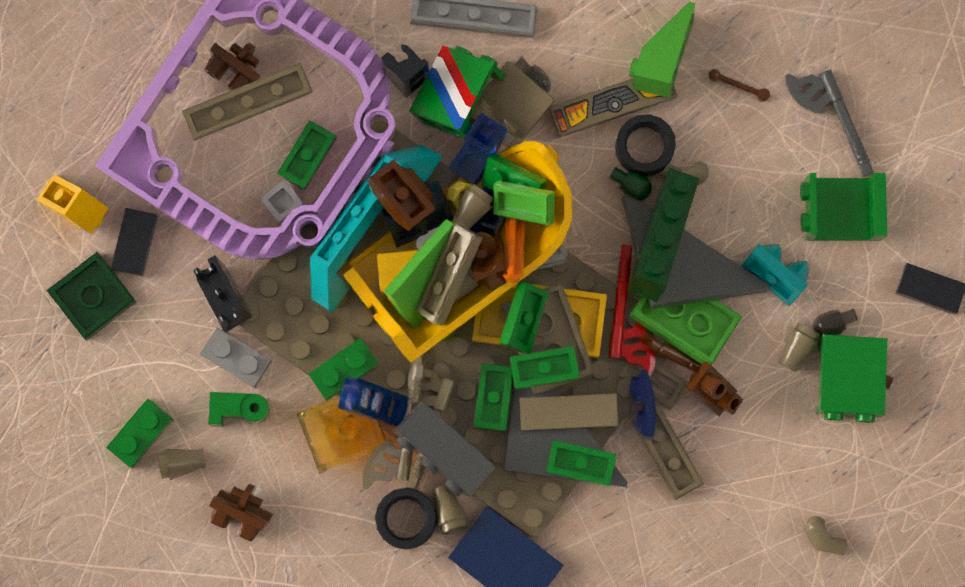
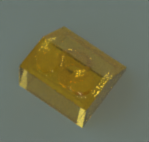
M366 387L310 406L297 413L319 474L369 455L377 446L386 441Z

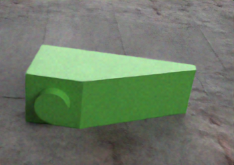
M688 2L642 47L639 59L633 58L629 76L634 77V90L670 98L694 22L695 3Z

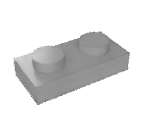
M218 327L200 353L203 357L256 388L272 362Z

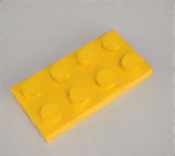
M518 283L475 315L472 342L505 346L499 343L506 323L501 304L513 300ZM534 285V286H536V287H538V288H540V289H545V288L549 287V286ZM564 289L588 356L599 359L607 294Z

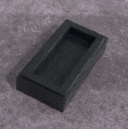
M129 208L125 209L111 265L112 270L143 277L158 218L156 214Z
M906 263L895 294L956 315L965 293V283Z

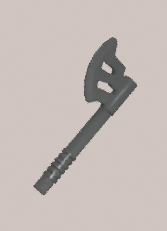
M827 70L821 73L820 77H815L811 74L801 79L791 74H786V85L790 94L805 109L822 114L825 106L829 102L833 103L863 176L866 177L873 174L874 171L869 162L870 159L866 154V150H864L861 138L857 134L832 71ZM808 84L812 85L805 93L799 90ZM826 89L827 92L818 100H811L818 91Z

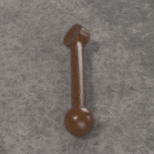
M717 69L709 71L708 76L710 80H719L754 94L761 102L767 101L770 97L769 90L765 88L758 90L721 75Z

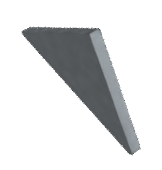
M624 194L622 203L638 257L653 209L636 198ZM683 230L666 288L657 302L648 300L651 309L763 293L769 287L766 282Z
M531 387L515 390L504 471L581 481L546 473L553 440L603 451V449L587 428L521 431L519 398L561 396L556 388L535 396ZM614 465L610 485L627 488L628 482Z

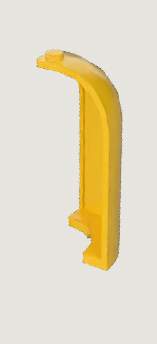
M525 141L497 153L505 159L546 179L545 190L555 192L554 223L548 226L525 221L523 277L519 278V281L545 263L562 245L572 221V193L562 170L557 164L560 158L549 144L545 147L536 141ZM485 169L476 182H472L465 176L460 177L443 190L445 197L447 198L449 187L459 181L471 185L474 184L493 198V190L482 185ZM492 202L490 204L492 208L469 230L474 233L485 232L492 237L500 234L504 243L505 255L506 217L494 215ZM451 210V212H452V214H453V217H454L456 211ZM389 230L343 264L338 271L348 285L351 286V289L368 309L371 306L375 308L377 313L373 315L374 319L384 332L390 336L397 348L410 363L517 284L507 281L504 285L489 290L482 279L478 282L479 287L453 304L444 326L435 325L425 318L416 329H413L407 325L394 305L388 301V298L381 299L377 254L419 250L416 247L417 240L396 247Z

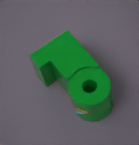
M210 392L208 424L210 426L224 427V418L246 419L250 423L257 424L262 423L269 416V404L259 394Z

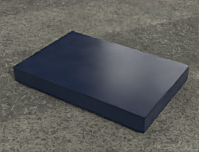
M489 507L484 509L448 557L485 587H548L564 566Z

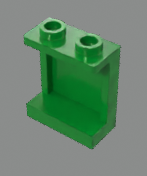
M825 334L818 338V351H821L819 405L816 407V414H824V420L843 421V416H856V422L875 423V418L885 415L888 338Z

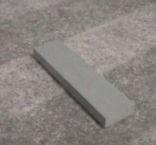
M413 0L411 24L534 38L538 5L495 0Z

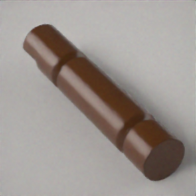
M646 333L642 335L640 342L646 344L647 349L655 353L657 352L659 355L683 367H687V369L693 372L700 370L701 364L682 351L664 342L662 343Z

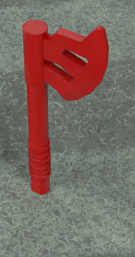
M622 244L608 358L621 359L622 356L628 364L641 365L646 375L651 376L655 368V352L647 349V345L642 342L632 345L623 343V340L636 337L641 339L644 333L648 334V332L639 323H636L632 328L624 329L633 246ZM642 350L646 353V356L633 355V352Z

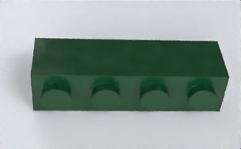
M669 168L660 185L627 288L628 292L655 302L658 301L666 288L700 178Z

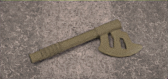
M418 357L412 363L408 375V389L411 385L413 364L424 366L422 357ZM424 367L423 377L430 378L431 381L422 382V391L432 390L437 392L438 395H420L421 400L419 402H424L427 406L433 407V411L442 418L456 382L443 378L442 381L439 379L438 372ZM419 454L416 455L414 460L415 463L409 474L410 477L406 488L417 490L420 479H422L425 468L420 463L423 458Z
M413 364L406 416L420 403L425 366ZM389 439L382 442L373 450L366 461L362 477L363 488L368 489L376 480L390 482L395 476L398 480L408 481L413 452L410 454L402 447L400 449L397 448L392 440ZM387 453L398 459V463L389 462L383 458L384 454ZM379 465L385 468V473L374 471L375 466Z

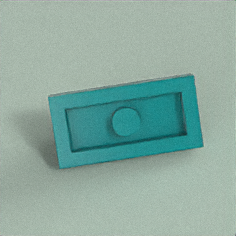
M759 244L741 266L766 282L769 287L768 289L790 306L808 286L806 283L809 270L808 262L797 261L785 266L781 263L782 252L779 244L764 246Z

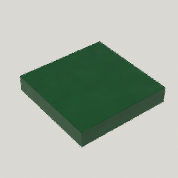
M98 252L94 253L46 290L86 341L137 302Z

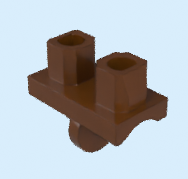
M249 42L242 48L234 43L230 48V51L237 55V57H234L214 43L210 48L212 56L205 67L206 73L219 81L228 69L234 72L236 76L228 85L230 90L260 79L261 76L245 65L248 63L256 68L260 63V60L253 56L256 46Z
M478 232L476 234L483 239L471 263V273L475 282L483 279L488 289L492 290L507 283L503 271L505 270L504 243L500 234L492 237L488 233Z
M705 361L701 364L700 371L692 373L690 381L686 386L712 413L719 417L723 411L733 415L743 401L737 394V390L711 364Z
M251 483L245 491L234 486L231 494L221 489L218 495L212 498L209 505L213 508L210 520L212 524L220 528H227L233 517L242 522L237 534L250 542L267 526L273 513L260 508L263 499L253 495L256 486Z

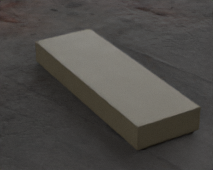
M456 223L416 310L432 323L444 326L483 239L465 226Z
M616 393L519 398L521 431L618 426Z
M657 400L628 416L675 500L704 485Z

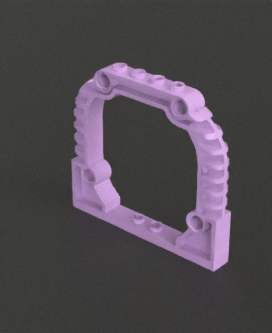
M206 0L95 167L231 255L244 259L264 260L290 253L301 245L306 248H316L374 169V165L380 156L382 157L383 154L390 153L395 144L391 141L396 132V124L393 115L389 112L391 90L388 75L381 59L367 42L303 0ZM273 10L279 14L278 19L272 24H266L262 21V17L267 11ZM215 21L224 27L256 23L259 30L266 35H277L283 30L294 34L342 65L358 81L365 98L354 117V130L358 139L315 204L302 205L295 208L285 218L280 227L254 228L236 221L181 185L183 181L181 168L173 160L161 156L156 131L147 125V122L167 93L172 94L180 82L178 76L183 68H189L198 55V52L195 50ZM378 118L385 119L389 123L387 130L383 133H375L371 130L374 120ZM164 167H170L173 171L172 178L165 183L159 182V171ZM309 223H313L318 227L317 236L311 240L304 239L301 235L302 228Z

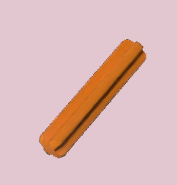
M506 217L504 278L506 281L518 283L519 278L523 277L525 221Z

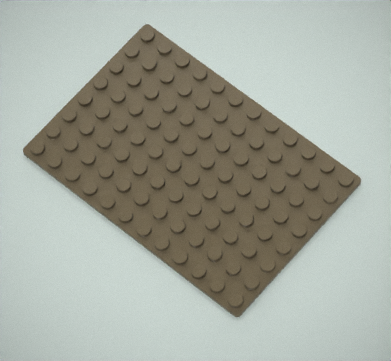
M376 119L371 125V130L375 133H383L387 130L389 124L382 119ZM396 130L391 140L395 144L390 152L418 145ZM440 161L424 184L427 185L438 180L442 190H444L462 176ZM380 214L377 215L363 238L360 239L347 257L346 262L389 231L385 219ZM313 223L306 224L301 231L302 237L307 240L315 238L318 234V227ZM301 245L290 253L272 258L243 296L253 317L241 323L240 326L307 375L361 337L379 365L336 396L395 439H398L399 436L393 431L406 418L407 400L409 399L408 375L412 363L402 354L390 336L384 332L374 319L373 315L377 313L375 308L371 306L368 309L351 287L333 313L311 299L310 257L317 247L306 248ZM567 251L566 260L562 265L533 271L520 282L549 287L562 283L564 289L607 294L599 359L590 358L595 373L559 386L556 389L561 396L616 393L619 426L642 394V391L635 387L632 380L617 377L626 361L624 357L621 356V359L608 358L617 286ZM338 271L335 275L347 283ZM627 294L624 329L632 328L638 323L628 317L638 303L629 294ZM474 315L420 357H422L426 369L438 372L440 380L443 381V378L456 382L442 419L495 466V469L476 489L473 495L532 538H538L579 481L504 471L515 392L513 377L506 432L474 428L482 363L511 367L510 357L519 355L517 350L507 346L472 342ZM644 327V329L648 332L650 336L660 340L662 343L664 342L674 347L673 345H671L670 343H668L667 341L660 338L659 336H657L656 334H654L653 332ZM638 337L623 340L624 344L629 345L640 342ZM644 350L637 351L640 353L638 356H646ZM656 352L655 363L662 366L667 358ZM631 364L626 372V375L646 387L651 381L646 378L647 375L641 365ZM653 370L651 377H654L657 373L656 370ZM423 377L422 382L431 381L430 378ZM432 390L421 392V396L438 395L437 392ZM617 427L587 428L601 448L605 446L617 429Z

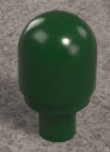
M615 167L609 176L610 179L621 184L619 189L622 190V193L628 194L637 200L646 199L651 194L652 184L650 180L638 172L629 170L625 173Z

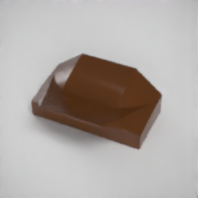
M395 159L368 180L377 200L392 218L408 231L435 210V207L431 204L433 193L412 168L401 167Z

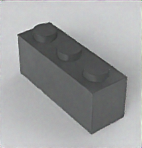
M424 402L418 403L393 431L399 436L396 442L408 453L411 454L413 450L423 458L420 462L421 465L433 475L439 472L447 479L444 485L458 497L461 493L464 496H471L495 469V466Z

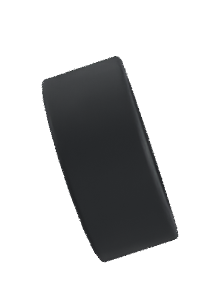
M651 114L637 115L627 120L620 128L615 143L616 157L621 166L627 171L638 172L644 176H654L662 172L666 165L671 162L676 148L675 135L670 125L662 118ZM639 128L653 129L660 134L663 140L664 149L662 155L652 163L643 164L637 162L627 151L628 137Z
M411 488L395 489L385 495L377 506L375 515L376 528L382 539L395 548L404 550L418 548L429 540L435 530V508L429 498L419 490ZM406 499L419 504L425 515V522L421 531L409 538L398 537L392 533L387 523V515L391 506L400 500Z

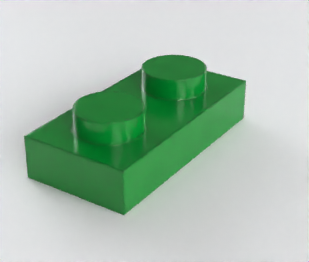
M309 120L278 170V176L305 191L335 143L337 136Z
M496 153L488 157L482 185L493 190V184L498 181L544 190L547 184L546 179Z
M518 282L499 343L522 353L529 354L531 352L549 292L527 282Z
M360 337L308 375L326 401H328L376 368L379 363Z
M574 346L510 357L515 390L579 379Z
M482 363L474 428L506 432L513 377L511 367Z
M147 398L106 448L127 466L133 468L174 419Z
M553 440L546 473L609 487L617 454Z

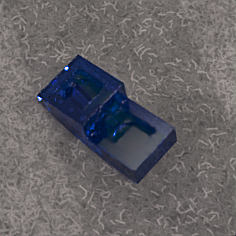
M480 113L463 139L466 142L448 169L471 185L477 186L484 176L488 157L494 153L497 154L508 130L485 114Z

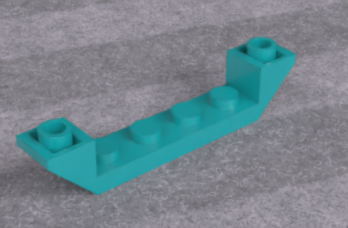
M422 145L383 154L310 257L311 299L333 313L351 287L335 274L346 262L347 257L383 209L382 204L377 200L368 183L369 178L395 159L401 167L412 168L425 183L442 159L440 154Z

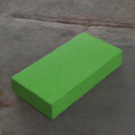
M498 181L493 184L494 215L549 226L555 221V192Z

